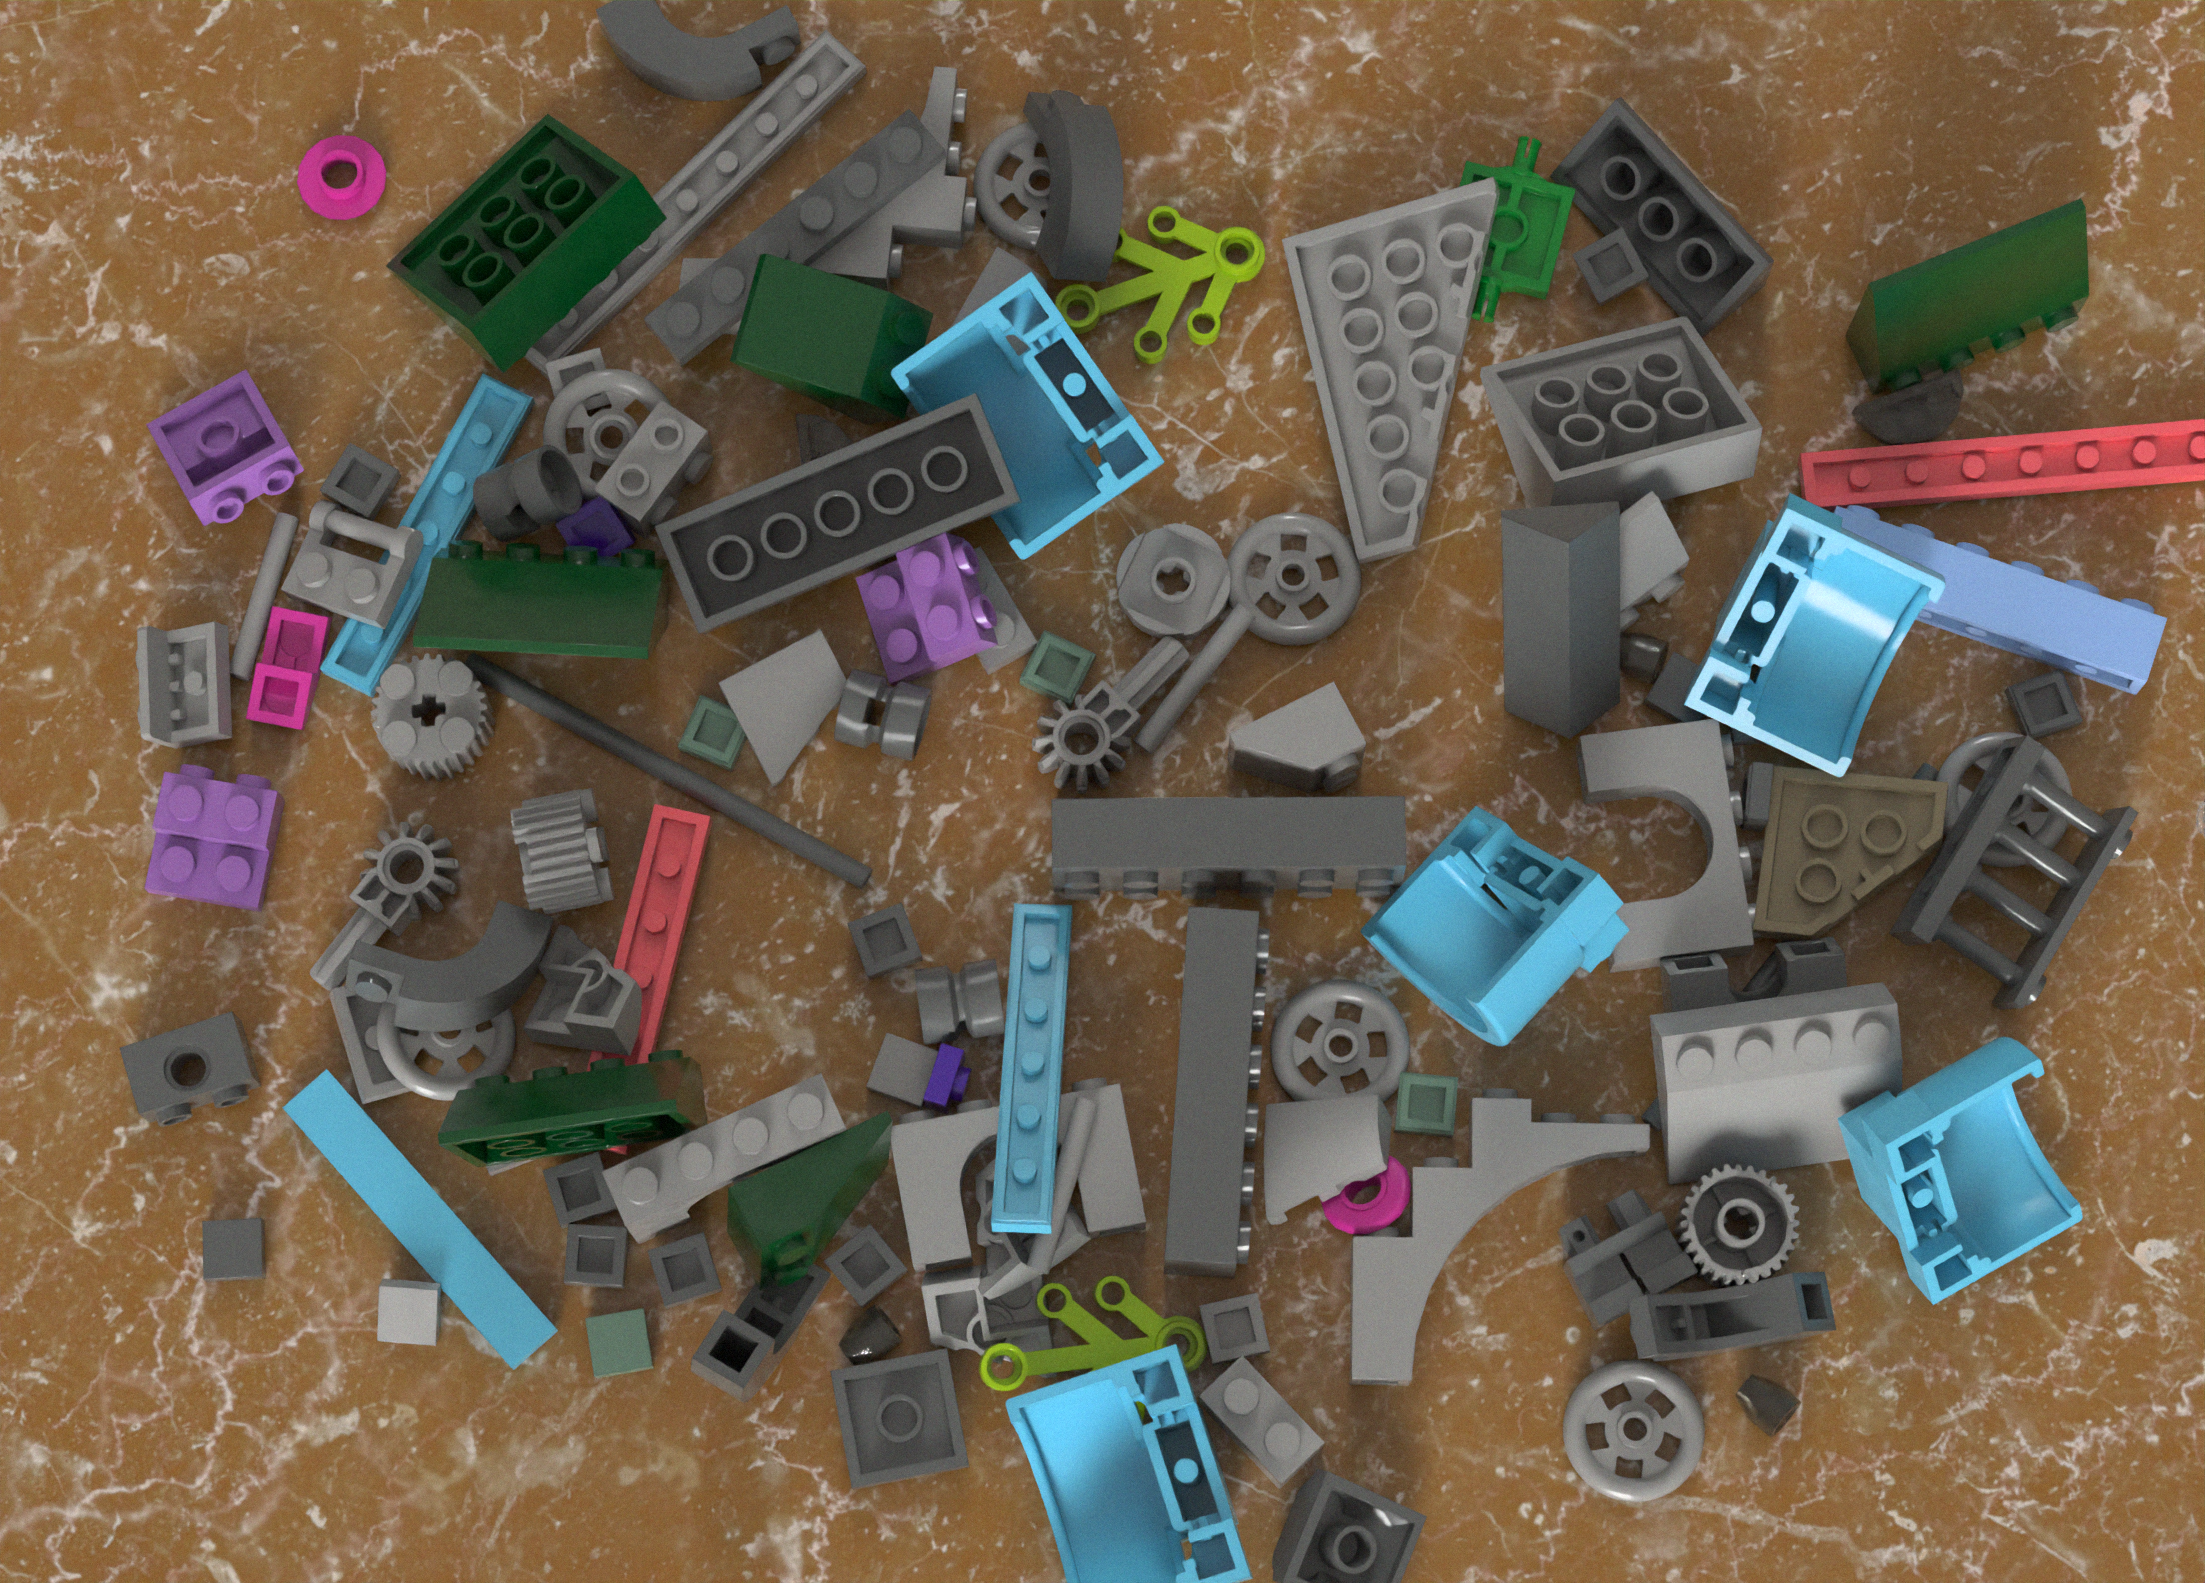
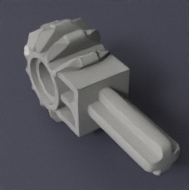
M1169 635L1164 636L1113 688L1102 679L1086 696L1083 694L1076 695L1075 710L1069 711L1066 704L1061 700L1055 701L1053 703V711L1057 720L1048 716H1040L1037 720V728L1045 735L1032 739V750L1046 754L1038 762L1040 773H1049L1059 768L1054 779V786L1062 789L1066 786L1070 777L1077 778L1076 789L1079 794L1087 792L1089 777H1093L1101 788L1109 786L1110 778L1105 768L1114 772H1123L1126 761L1117 753L1130 749V737L1140 728L1141 715L1138 711L1189 660L1190 655L1177 639ZM1086 733L1094 738L1097 747L1089 754L1076 755L1066 747L1065 743L1074 734Z
M400 822L398 827L399 839L393 840L389 833L381 830L377 837L385 846L381 852L373 848H366L364 850V858L370 863L377 865V867L368 868L360 872L361 882L349 896L360 908L310 969L311 977L328 991L341 987L346 981L349 957L356 940L374 945L386 929L400 937L412 921L421 920L423 903L427 902L433 911L439 913L443 910V905L435 895L439 891L452 895L456 893L458 889L456 884L444 876L460 871V863L457 859L445 858L450 853L453 845L446 837L433 842L435 830L432 826L424 824L414 837L411 825L408 822ZM409 859H419L424 862L422 876L417 881L411 884H402L397 881V872L403 862Z

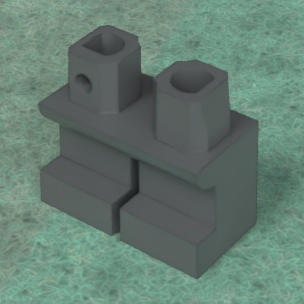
M1635 1189L1624 1193L1605 1205L1619 1233L1601 1242L1587 1215L1579 1217L1557 1231L1563 1252L1568 1259L1562 1268L1594 1331L1629 1313L1627 1299L1648 1294H1664L1692 1279L1698 1272L1686 1251L1683 1252L1670 1232L1661 1210L1652 1214L1648 1205Z

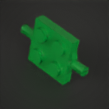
M1527 136L1518 138L1512 167L1493 168L1466 161L1459 185L1461 187L1494 177L1500 191L1471 316L1473 319L1480 321L1484 303L1488 301L1483 321L1485 323L1494 322L1501 292H1517L1546 300L1576 190L1548 182L1537 173H1534L1542 143L1533 138L1528 157L1524 158L1529 140Z

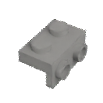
M659 402L596 485L598 496L622 511L629 528L644 539H647L655 528L654 526L669 521L674 517L680 504L676 498L688 482L693 485L697 484L711 466L713 456L710 453L713 449L708 431L666 402Z
M214 621L172 631H164L151 626L138 628V649L135 659L139 671L140 705L137 716L142 739L177 749L232 738L228 626Z

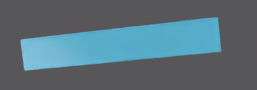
M484 373L482 374L398 526L399 528L404 525L421 531L424 541L419 558L385 630L348 617L320 667L323 674L372 698L374 697L376 686H380L381 675L392 665L418 617L432 557L441 548H448L449 541L461 539L476 512L473 499V485L476 477L502 465L535 404L533 397ZM385 549L378 563L386 565L390 556L389 550Z
M1014 903L991 1215L992 1232L1052 1234L1073 921L1072 905Z
M327 1069L282 1107L436 1283H441V1289L513 1370L558 1331Z

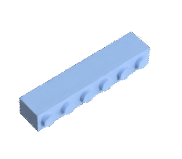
M1849 505L1845 509L1836 506L1833 513L1843 518L1842 528L1944 576L1946 587L1937 603L1930 600L1915 620L2058 669L2062 668V670L2134 695L2147 682L2167 621L2166 617L2154 614V608L2151 605L2136 599L2124 598L2119 602L2101 596L2097 587L2083 581L2067 580L2066 583L2045 577V572L2040 567L2031 563L2013 561L2010 565L1989 558L1990 553L1975 544L1959 542L1954 546L1934 539L1935 534L1932 531L1919 525L1903 524L1902 527L1880 521V515L1866 507Z

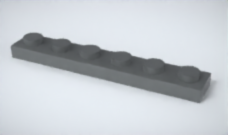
M908 109L645 316L646 326L682 367L742 319L760 254L767 253L810 266L946 158L945 149L913 112Z

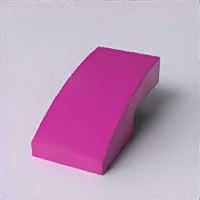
M272 606L262 662H256L246 719L299 730L305 729L321 673L320 667L324 661L333 617Z

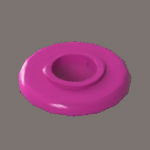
M336 135L320 140L306 152L299 165L297 184L302 199L315 213L328 219L349 220L364 215L378 203L385 190L387 172L382 156L370 143L356 136ZM340 164L354 166L357 170V177L350 186L343 189H334L326 184V176L334 166Z
M1389 1156L1387 1170L1365 1181L1351 1182L1343 1188L1340 1194L1323 1203L1321 1201L1325 1217L1336 1229L1349 1234H1370L1386 1228L1402 1214L1409 1202L1411 1192L1410 1178L1405 1167L1396 1158ZM1369 1186L1381 1187L1378 1196L1371 1202L1366 1204L1353 1203L1355 1196L1363 1188Z

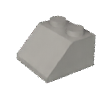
M1653 491L1620 514V634L1639 619L1641 615L1637 612V609L1652 597L1658 603H1661L1685 583L1681 575L1684 574L1690 558L1661 501Z
M1333 681L1229 734L1227 759L1232 769L1310 794L1323 787L1327 793H1332L1357 779L1358 776L1355 771L1362 767L1366 741Z

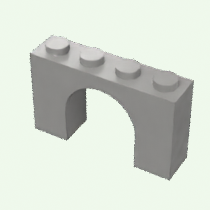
M1708 719L1580 736L1575 750L1584 804L1638 797L1663 798L1678 804L1692 815L1699 824L1707 845V863L1704 874L1691 888L1672 897L1624 903L1617 910L1616 914L1630 930L1616 944L1611 955L1607 957L1609 973L1660 967V958L1713 951H1718L1722 959L1748 955L1754 946L1753 938H1760L1761 934L1753 932L1756 903H1747L1744 882L1752 880L1750 854L1747 846L1738 847L1735 825L1743 824L1741 798L1738 790H1729L1726 769L1734 768V754L1730 735H1721L1719 721Z
M820 1073L602 1171V1174L626 1228L637 1243L641 1244L692 1221L688 1209L710 1193L747 1175L783 1162L846 1131V1127Z
M1093 1078L1072 1084L1073 1092L1061 1094L1057 1149L1061 1151L1076 1097L1097 1102L1099 1106L1077 1177L1086 1230L1091 1238L1090 1240L1145 1230L1146 1218L1120 1083L1107 1086L1106 1078ZM989 1099L962 1103L956 1106L958 1114L934 1118L932 1110L907 1113L899 1117L900 1125L892 1126L890 1142L915 1273L973 1262L962 1204V1185L972 1160L985 1147L997 1141L999 1106L992 1107L991 1100Z

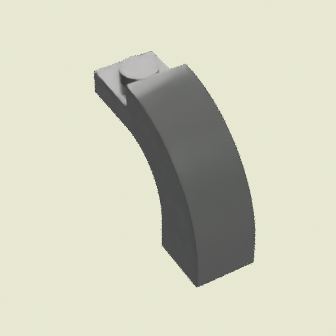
M613 0L596 9L604 36L619 60L630 72L652 88L677 98L692 101H723L738 98L763 88L758 66L763 63L774 65L785 60L794 52L795 46L801 43L798 23L787 5L732 34L717 38L696 37L679 30L665 18L655 0Z
M1055 90L1051 94L1029 92L1023 113L1041 139L1047 152L1050 167L1049 203L1035 249L1054 279L1105 282L1116 250L1123 208V167L1114 123L1105 106L1084 104L1080 96L1064 90Z
M498 900L488 928L477 945L458 957L442 961L420 960L356 940L349 957L345 989L355 991L359 996L368 1001L378 1003L386 1001L395 1004L394 1026L410 1030L442 1032L481 1024L510 1008L529 989L538 974V966L548 948L554 918Z
M813 1263V1265L808 1267V1271L803 1277L790 1285L778 1287L775 1283L759 1290L755 1283L734 1314L723 1309L692 1357L691 1372L743 1403L748 1402L769 1379L798 1336L799 1328L829 1283L831 1273Z
M1825 1272L1789 1273L1755 1283L1709 1291L1648 1294L1627 1299L1631 1316L1630 1332L1636 1343L1639 1359L1653 1358L1654 1361H1666L1714 1355L1787 1342L1836 1330Z

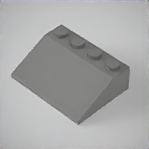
M1687 316L1481 367L1480 378L1522 493L1532 508L1618 501L1620 512L1626 511L1651 491L1655 493L1660 501L1754 476L1763 427Z
M1883 982L1650 1015L1666 1175L1669 1185L1699 1181L1703 1175L1707 1176L1712 1169L1716 1168L1720 1171L1726 1164H1729L1731 1169L1735 1165L1740 1164L1743 1171L1750 1165L1753 1166L1754 1172H1760L1762 1169L1768 1171L1850 1159L1837 1118L1887 1090L1895 1098L1902 1092L1903 1059L1898 1005Z

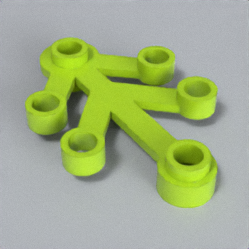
M1170 206L1156 207L1150 212L1147 220V230L1152 240L1160 244H1169L1178 240L1204 254L1184 261L1127 236L1125 230L1120 227L1118 238L1121 240L1122 245L1119 249L1115 250L1112 263L1124 260L1151 273L1097 292L1083 284L1069 285L1060 291L1056 298L1055 306L1073 333L1083 334L1089 332L1097 325L1100 316L1161 295L1147 325L1138 330L1134 337V353L1136 357L1144 363L1155 364L1160 362L1167 353V335L1192 283L1214 276L1202 306L1194 309L1187 318V334L1189 338L1199 345L1211 344L1220 334V316L1235 284L1251 280L1261 271L1264 265L1265 248L1262 240L1255 232L1244 227H1229L1220 233H1216L1181 218L1179 213ZM1166 217L1171 219L1175 226L1169 232H1160L1154 227L1155 221ZM1233 249H1240L1246 253L1247 259L1241 264H1233L1228 261L1226 255ZM1081 305L1088 310L1089 314L1085 319L1076 321L1071 319L1067 312L1071 307ZM1206 318L1213 322L1214 328L1209 333L1202 334L1194 329L1193 324L1198 319ZM1147 337H1154L1160 341L1161 347L1159 350L1149 353L1141 348L1140 343Z
M1106 1276L1098 1280L1093 1289V1299L1102 1310H1118L1147 1337L1121 1339L1072 1300V1295L1066 1286L1060 1283H1048L1040 1287L1035 1295V1306L1038 1312L1046 1318L1059 1319L1089 1344L1022 1352L1019 1347L1009 1343L994 1344L983 1352L979 1360V1374L983 1382L990 1388L998 1391H1010L1019 1387L1024 1382L1026 1376L1092 1368L1090 1370L1092 1372L1167 1347L1168 1339L1174 1334L1182 1335L1187 1342V1349L1182 1358L1187 1373H1190L1197 1369L1204 1361L1208 1344L1204 1330L1196 1321L1185 1316H1172L1163 1319L1130 1292L1128 1283L1121 1277ZM1109 1282L1118 1284L1122 1290V1297L1115 1305L1107 1304L1101 1295L1104 1285ZM1051 1289L1060 1291L1064 1298V1304L1057 1312L1047 1310L1043 1304L1045 1293ZM1000 1355L1007 1356L1013 1365L1011 1374L1004 1379L996 1377L991 1369L993 1360ZM1136 1401L1143 1420L1146 1406L1142 1402Z

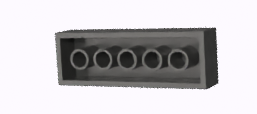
M974 393L654 527L698 633L707 634L895 556L896 553L940 534L950 533L1022 503V500L980 398Z
M1405 796L1052 799L1054 891H1065V898L1071 900L1100 898V891H1123V897L1126 899L1147 900L1157 898L1158 891L1181 890V897L1187 899L1216 897V890H1239V896L1242 898L1263 899L1273 897L1274 890L1297 889L1298 896L1303 898L1332 896V889H1356V896L1379 898L1389 896L1391 894L1390 888L1401 887L1406 869Z
M1188 906L1164 1274L1234 1279L1236 1264H1247L1251 1221H1239L1240 1205L1251 1206L1253 1197L1255 1162H1244L1243 1156L1244 1147L1255 1148L1258 1103H1247L1248 1089L1259 1090L1262 1045L1251 1044V1032H1262L1266 987L1255 986V974L1266 975L1270 929L1258 928L1259 911Z

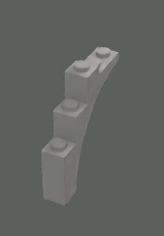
M934 67L926 106L920 118V122L945 149L946 158L808 267L889 292L891 278L901 279L903 269L904 245L895 243L954 249L963 248L964 231H975L978 198L969 197L967 178L955 177L959 175L962 143L953 141L955 122L965 123L968 89L959 88L956 68ZM683 258L679 290L719 258ZM741 320L724 334L737 335Z
M1506 1088L1485 1089L1482 1091V1098H1472L1469 1105L1468 1168H1458L1459 1160L1448 1157L1423 1159V1167L1412 1168L1410 1173L1409 1237H1399V1228L1386 1227L1370 1234H1364V1236H1353L1350 1262L1349 1385L1409 1386L1412 1380L1416 1333L1429 1291L1449 1255L1475 1224L1513 1193L1554 1172L1596 1160L1644 1156L1650 1148V1124H1635V1116L1629 1114H1605L1600 1116V1123H1576V1115L1571 1113H1545L1541 1115V1122H1531V1099L1518 1098L1517 1090Z

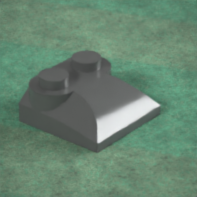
M1317 1469L1298 1491L1272 1557L1273 1581L1277 1583H1401L1427 1516L1331 1472Z

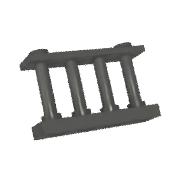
M2028 735L2004 740L1889 932L1890 935L1906 946L1929 944L1931 941L1934 942L1940 939L2003 982L1991 1003L2000 1010L2023 1008L2025 1005L2027 1006L2034 1002L2040 995L2047 980L2046 976L2043 975L2110 860L2120 856L2130 843L2133 831L2129 828L2139 813L2132 807L2127 806L2105 810L2101 817L2039 774L2040 767L2036 764L2046 748ZM2027 793L2089 836L2088 841L2073 865L2010 822L2011 815L2007 812L2018 795ZM1999 842L2061 885L2045 913H2042L1981 871L1982 864L1978 861L1989 843ZM1969 890L2032 934L2016 962H2013L1952 920L1953 913L1949 910L1960 892L1963 893Z

